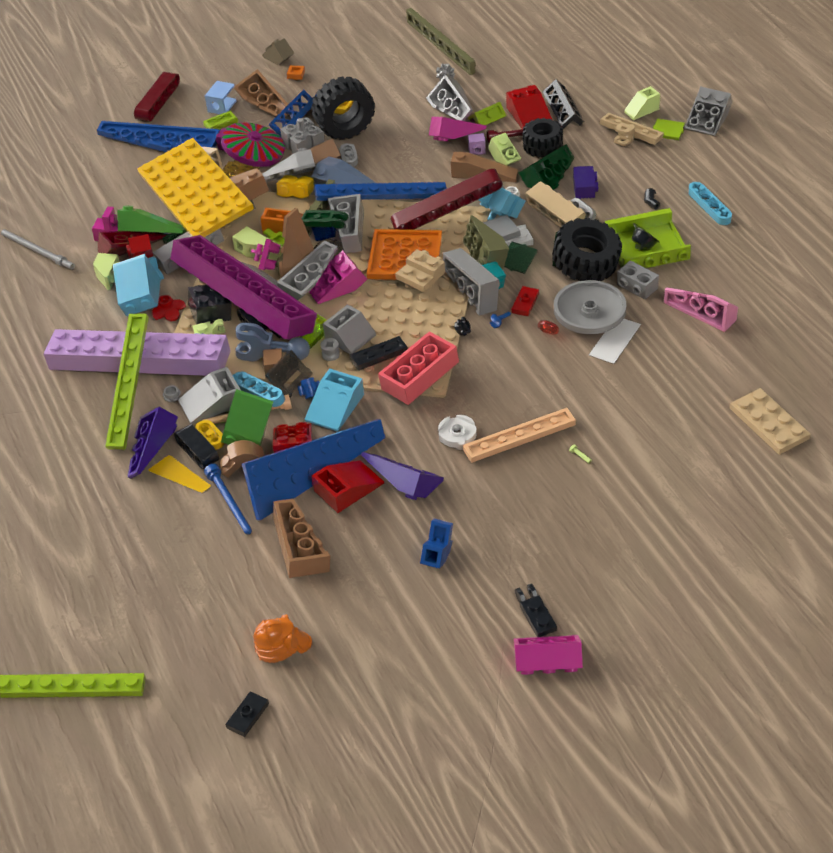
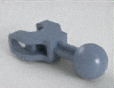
M240 323L236 327V337L239 340L245 341L239 343L235 349L238 359L254 362L263 357V350L279 348L282 349V352H287L288 356L296 361H301L309 355L310 346L303 338L296 337L288 343L273 341V333L266 332L257 324Z

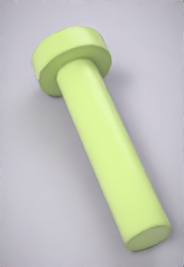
M575 444L570 447L569 451L571 453H576L587 463H591L592 460L578 450Z

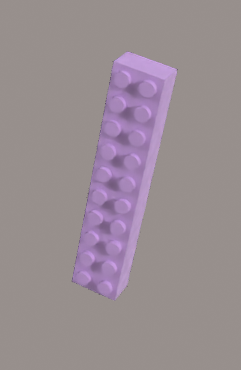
M55 329L44 352L49 370L119 372L126 332ZM146 332L139 373L207 376L209 373L225 367L230 354L227 336L217 334Z

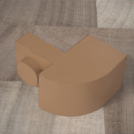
M240 440L227 446L228 454L219 461L222 475L230 477L242 466V463L263 457V448L248 440Z

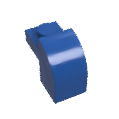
M438 519L431 521L429 539L423 544L420 564L439 569L445 564L453 542L451 540L453 523Z

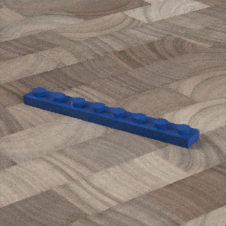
M445 182L315 184L314 188L316 201L360 194L362 200L426 199L447 189Z

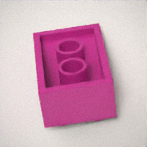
M432 116L429 136H434L433 140L448 142V139L469 135L484 130L487 126L446 117Z

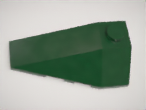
M565 144L518 173L528 188H532L541 181L545 185H549L552 190H555L575 157L568 145Z

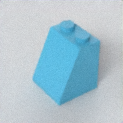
M145 254L113 264L118 305L126 316L158 306L161 278Z

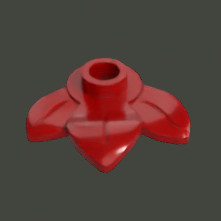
M162 295L159 297L158 306L152 310L153 318L159 320L164 317L168 321H176L180 317L179 310L184 309L186 304L180 299L173 300L169 295Z

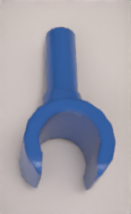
M506 312L499 316L492 314L491 326L493 328L500 327L502 324L501 320L510 316L511 313Z

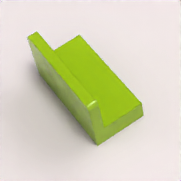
M498 102L473 113L468 119L474 118L476 124L488 125L507 115L501 102Z

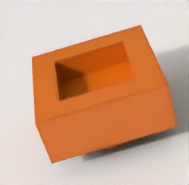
M290 65L287 79L302 80L305 66Z

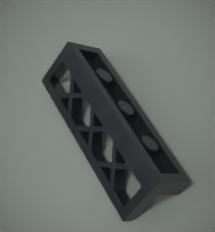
M555 79L543 91L554 115L563 129L572 121L580 126L584 123V120L567 88ZM565 115H569V117L565 121H563Z

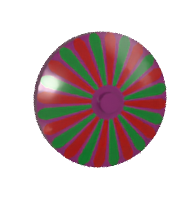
M248 122L235 123L228 126L222 134L221 145L224 151L230 157L243 164L266 167L278 163L283 158L285 151L283 140L276 132L265 126Z

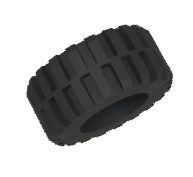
M342 76L336 80L333 78L329 83L323 84L322 89L316 92L317 96H314L312 104V115L321 130L327 136L333 139L338 138L339 140L351 139L354 135L358 136L361 134L362 130L365 131L367 125L372 121L371 117H374L375 103L363 83L356 78L348 76L344 78ZM346 101H354L346 113L333 116L335 109L340 104Z
M576 218L574 221L570 220L562 225L557 232L552 252L553 261L556 267L562 270L565 276H570L572 280L603 281L612 276L616 271L622 252V242L616 231L612 227L609 228L608 224L601 223L597 219ZM579 248H587L596 253L585 252Z

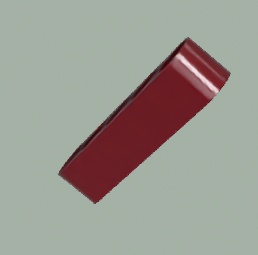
M162 72L135 107L134 118L151 122L180 83L179 74Z

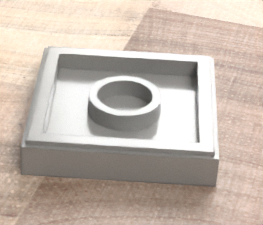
M508 215L483 222L500 234L505 241L521 236L519 228Z

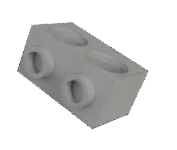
M629 261L617 271V285L643 299L648 298L658 289L659 275L632 261Z

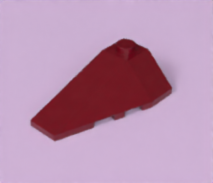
M140 231L99 232L98 252L122 256L128 253L126 245H129L128 238L148 234L152 244L167 238L168 233Z

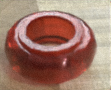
M547 320L538 322V328L542 332L551 335L559 333V327L555 323Z

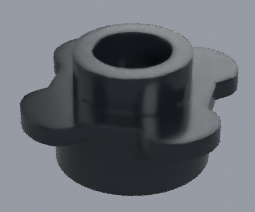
M461 317V320L458 319L455 322V330L459 335L466 336L467 333H471V325L465 317Z

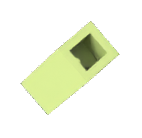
M651 86L638 91L624 110V113L633 120H636L659 110L660 93Z
M506 133L491 138L488 150L496 162L510 165L521 160L520 155Z
M98 253L93 263L96 277L107 290H111L115 283L113 264L119 263L118 254Z

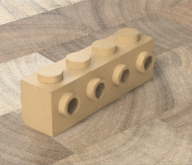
M541 181L525 193L528 204L559 227L570 220L574 221L576 218L584 219L586 216L583 209L577 208L570 200L567 201L559 192L556 193L549 185H545Z

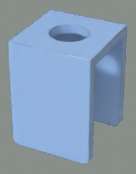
M221 81L214 83L205 94L207 112L220 115L228 112L237 100L226 96L234 88V84Z

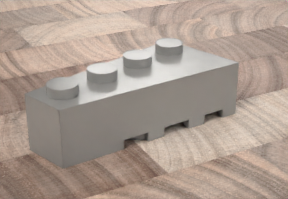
M355 194L328 198L330 210L343 211L349 215L348 220L345 221V226L337 229L344 252L355 253L362 251L364 207L361 195Z

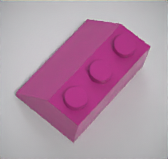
M578 635L514 638L516 671H521L523 675L534 674L536 670H543V673H555L556 669H565V672H577L578 668H583L582 642Z

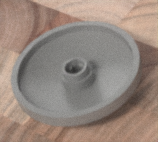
M595 280L578 281L565 286L558 292L554 300V314L558 322L571 331L582 334H599L612 330L623 321L626 315V299L620 290L608 283Z

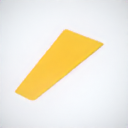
M171 455L166 456L148 470L200 493L211 487L210 484Z

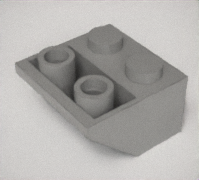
M348 304L323 323L325 339H336L339 348L348 354L355 353L376 336V332L364 315Z

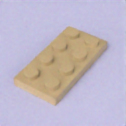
M761 388L730 403V409L778 455L810 439L811 434Z

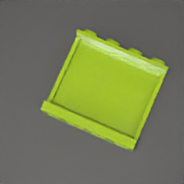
M670 208L605 221L609 228L612 227L616 231L622 242V252L618 262L621 268L629 261L644 268L690 259L691 245L684 244L672 222V211ZM633 223L648 231L660 243L657 242L650 250L636 249L635 243L631 239L635 230Z

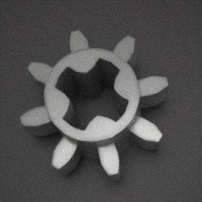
M442 63L441 67H437L436 78L441 80L446 74L454 79L455 68H452L450 64Z

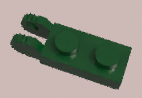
M306 210L302 220L307 227H334L341 229L345 226V221L348 220L349 215L343 211Z

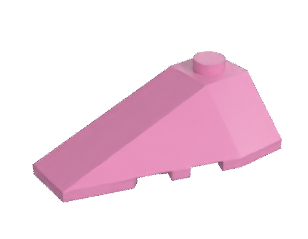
M665 289V304L723 332L737 320L738 307L713 295L679 289Z

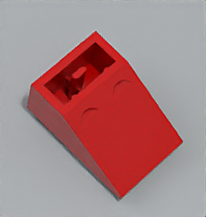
M299 422L292 426L280 424L273 429V453L312 441L311 423Z
M361 460L328 465L312 475L314 492L337 513L385 484Z

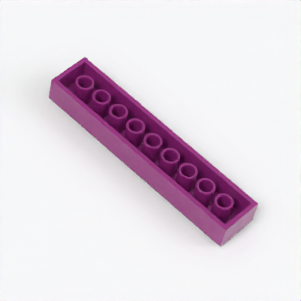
M201 235L173 240L170 257L172 261L187 270L188 273L193 274L201 282L206 283L211 289L216 290L223 297L232 301L234 305L242 308L247 314L255 317L257 321L268 326L270 330L281 335L283 339L289 340L313 333L317 317L316 312Z

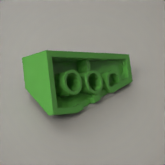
M130 205L123 206L122 209L117 210L118 231L182 234L187 232L180 224L144 210L135 209Z

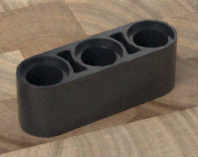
M192 424L174 433L179 446L201 469L219 460L216 449Z

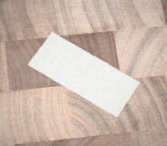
M623 319L617 327L602 335L589 355L614 364L641 324Z

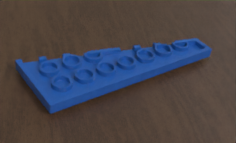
M101 121L97 128V133L100 136L163 152H168L191 138H194L201 147L215 148L217 144L216 135L220 132V129Z
M381 419L242 463L256 520H262L273 513V501L294 499L313 486L312 475L328 465L350 462L362 454V452L367 451L385 439Z

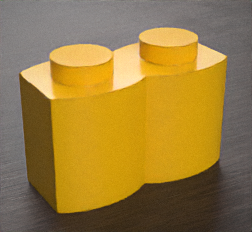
M292 175L283 176L276 183L277 195L282 197L293 195L297 198H306L314 191V179L308 176L299 178Z

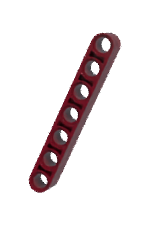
M488 169L396 212L390 218L394 229L414 230L498 191L503 186V182L496 169Z

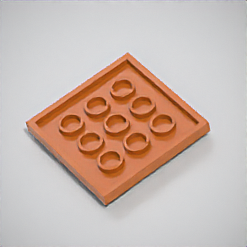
M374 229L366 274L367 279L397 280L395 273L406 265V258L416 249L420 251L426 250L435 258L440 257L442 230Z

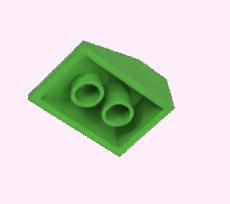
M236 389L221 442L229 445L236 441L248 440L261 446L273 401Z

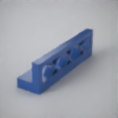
M303 90L268 125L281 137L280 128L275 122H281L282 128L288 124L295 125L297 120L302 118L312 108L313 98ZM301 96H303L308 101V103H302ZM293 105L298 106L299 111H293ZM284 113L290 114L291 120L285 119Z

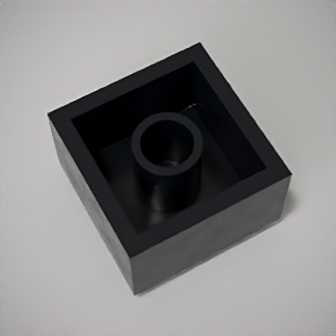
M208 285L188 287V305L196 325L209 321L214 323L217 319H223V321L231 320L232 303L229 299L223 297Z

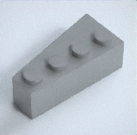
M462 248L444 252L445 272L454 283L457 282L460 292L462 294L466 293L469 297L468 302L470 305L476 306V313L480 316L497 311L499 279Z

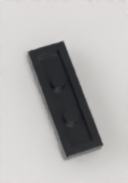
M398 336L350 354V360L359 371L399 356L408 347L401 337Z

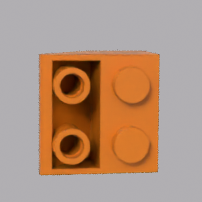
M265 208L260 218L262 232L267 228L275 233L283 232L284 217L290 211Z

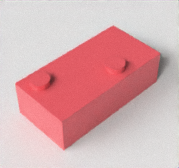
M429 331L378 373L381 389L409 405L459 363L456 345Z

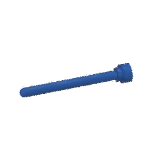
M217 464L208 465L204 469L207 479L216 484L244 533L247 535L251 534V527L221 479L220 468Z

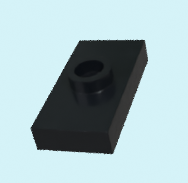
M250 691L225 724L226 728L245 737L269 705V700Z

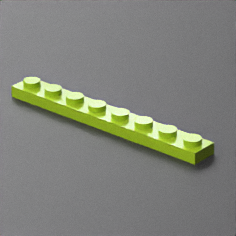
M129 314L105 445L108 450H126L149 319L147 314Z
M144 673L0 675V698L143 696L146 677Z

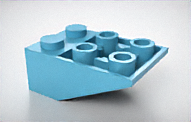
M329 368L318 385L305 421L338 432L364 396L363 379Z

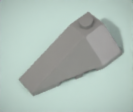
M446 74L426 97L432 107L457 120L465 121L473 111L461 85Z
M298 149L297 153L292 154L264 172L262 175L265 182L278 180L286 175L294 176L314 171L315 163L311 149Z
M327 241L322 242L277 281L278 287L296 300L301 299L316 285L338 250L337 246Z

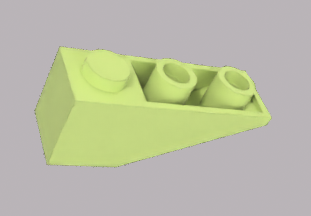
M247 226L232 236L234 250L246 257H255V253H251V249L256 250L258 244L263 245L261 250L263 252L265 241L269 239ZM281 248L279 254L270 252L268 259L277 260L282 255Z

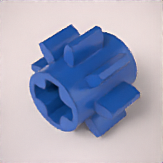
M314 377L300 381L301 386H298L300 396L304 395L305 399L313 398L320 382H315Z

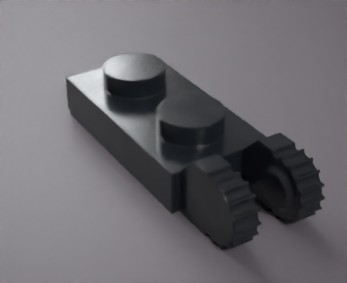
M532 583L527 585V591L531 597L527 600L521 588L515 589V595L520 603V608L536 637H542L557 631V625L540 595L537 594Z

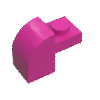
M107 206L102 218H97L92 227L94 241H98L99 232L118 231V220L114 207Z

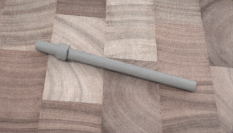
M6 229L1 231V235L55 261V264L61 267L65 266L71 270L75 268V264L68 261L66 257L56 255Z

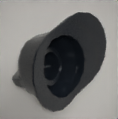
M633 223L635 230L631 239L635 243L636 249L650 250L657 242L660 243L648 231Z

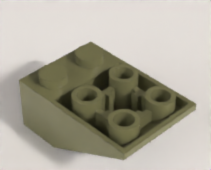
M473 215L470 216L466 235L463 238L464 245L467 246L470 256L481 265L496 261L503 270L509 251L504 238Z

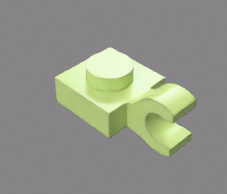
M223 319L215 320L212 325L210 321L193 325L194 334H222L226 332L223 326Z

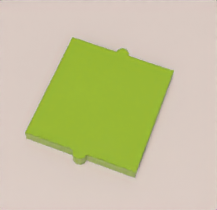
M657 119L653 129L663 132V138L679 140L681 134L684 133L685 122Z

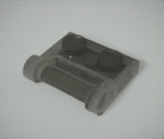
M292 350L288 351L265 374L272 385L281 389L283 395L289 394V398L292 397V393L301 385L300 381L313 375L312 371L302 363ZM299 370L301 374L285 388L284 384Z

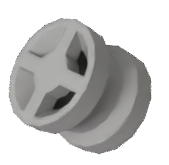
M334 338L324 339L320 344L322 358L326 361H334L339 358L338 341Z

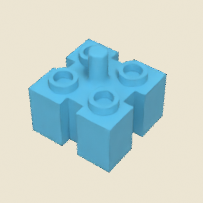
M502 187L498 191L478 199L481 201V206L491 209L488 220L495 219L497 214L500 216L508 215L509 218L514 217L517 219L526 201Z

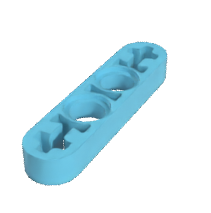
M690 183L688 194L718 224H730L732 219L731 211L702 183Z
M243 371L233 374L241 391L273 401L272 407L280 406L285 402L281 389Z

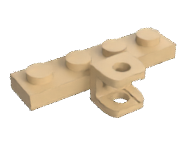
M611 113L606 114L600 119V125L618 132L614 143L621 146H628L634 141V138L654 145L663 139V132Z

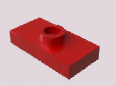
M522 286L511 308V313L529 317L538 298L539 289Z

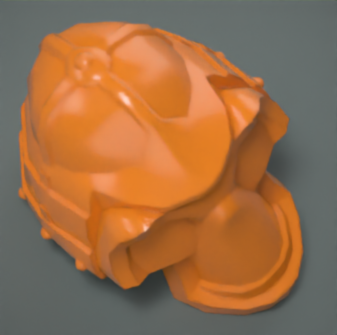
M287 614L282 615L281 618L262 620L253 635L255 652L260 661L262 660L266 663L283 661L296 653V651L300 654L305 653L312 646L311 636L294 627Z

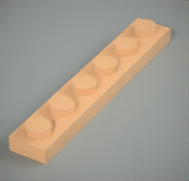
M564 408L464 444L463 451L470 462L473 463L575 426L576 419L568 408Z

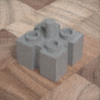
M308 117L299 118L296 125L288 124L280 128L281 139L288 150H292V154L297 153L298 149L307 148L308 150L325 142L324 132L318 126H314V123Z

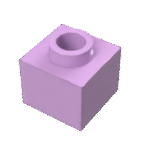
M484 133L468 135L469 153L474 155L486 154Z

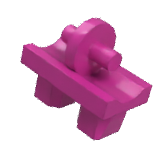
M266 239L263 252H261L263 245L258 244L256 250L251 249V253H255L254 260L258 262L260 255H262L258 269L275 270L276 261L268 258L270 252L279 254L281 245L274 243L273 240Z

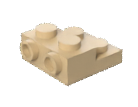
M416 249L406 258V265L395 273L396 279L424 292L445 273V262L439 256L436 258L431 256L426 250L420 251Z

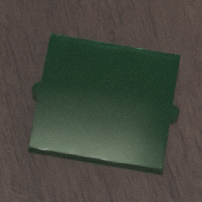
M512 241L509 245L504 267L510 269V271L514 270L525 274L538 250L528 247L526 244L522 245Z

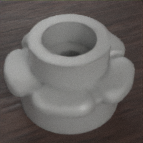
M175 385L167 386L163 393L164 399L168 402L177 401L181 395V391Z

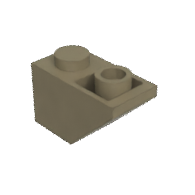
M284 38L280 41L279 39L273 41L270 46L265 48L266 52L262 56L279 65L289 59L294 52Z

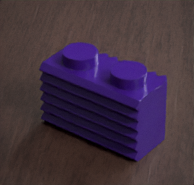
M593 166L573 167L575 198H595V192H598V182H595L597 181V171H594Z

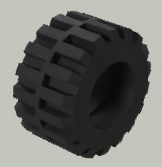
M538 118L529 121L523 127V149L533 157H545L563 146V127L555 120Z

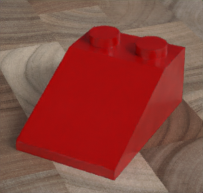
M529 85L506 92L507 109L521 129L531 120L538 118L552 119L542 93L536 85Z

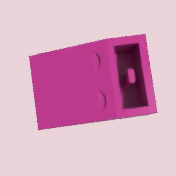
M342 250L329 262L316 285L309 293L318 304L355 291L368 279L353 260Z

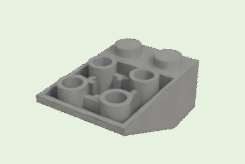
M700 87L684 129L715 136L731 108V93Z
M224 367L209 373L181 396L178 401L189 422L195 424L203 419L230 411L236 389H241L228 367Z

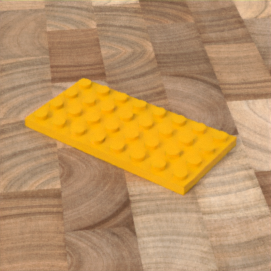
M194 138L185 141L137 168L141 177L191 237L198 235L206 237L254 209L249 199Z

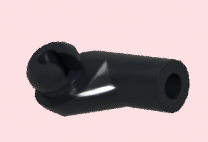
M648 188L644 193V202L652 208L658 209L660 202L654 199L656 191L653 188Z

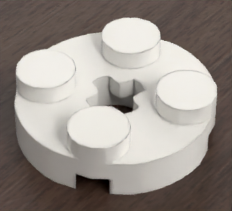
M456 415V418L451 419L450 416L446 417L438 426L439 441L458 450H463V445L474 441L477 436L475 422L465 415Z

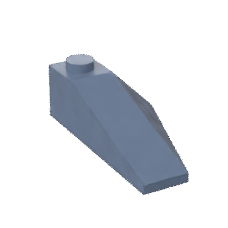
M330 156L317 163L311 176L316 184H326L328 179L335 180V184L376 183L344 160Z

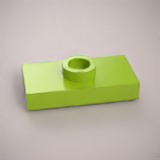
M228 111L204 120L203 124L208 129H222L238 123V118L232 111Z

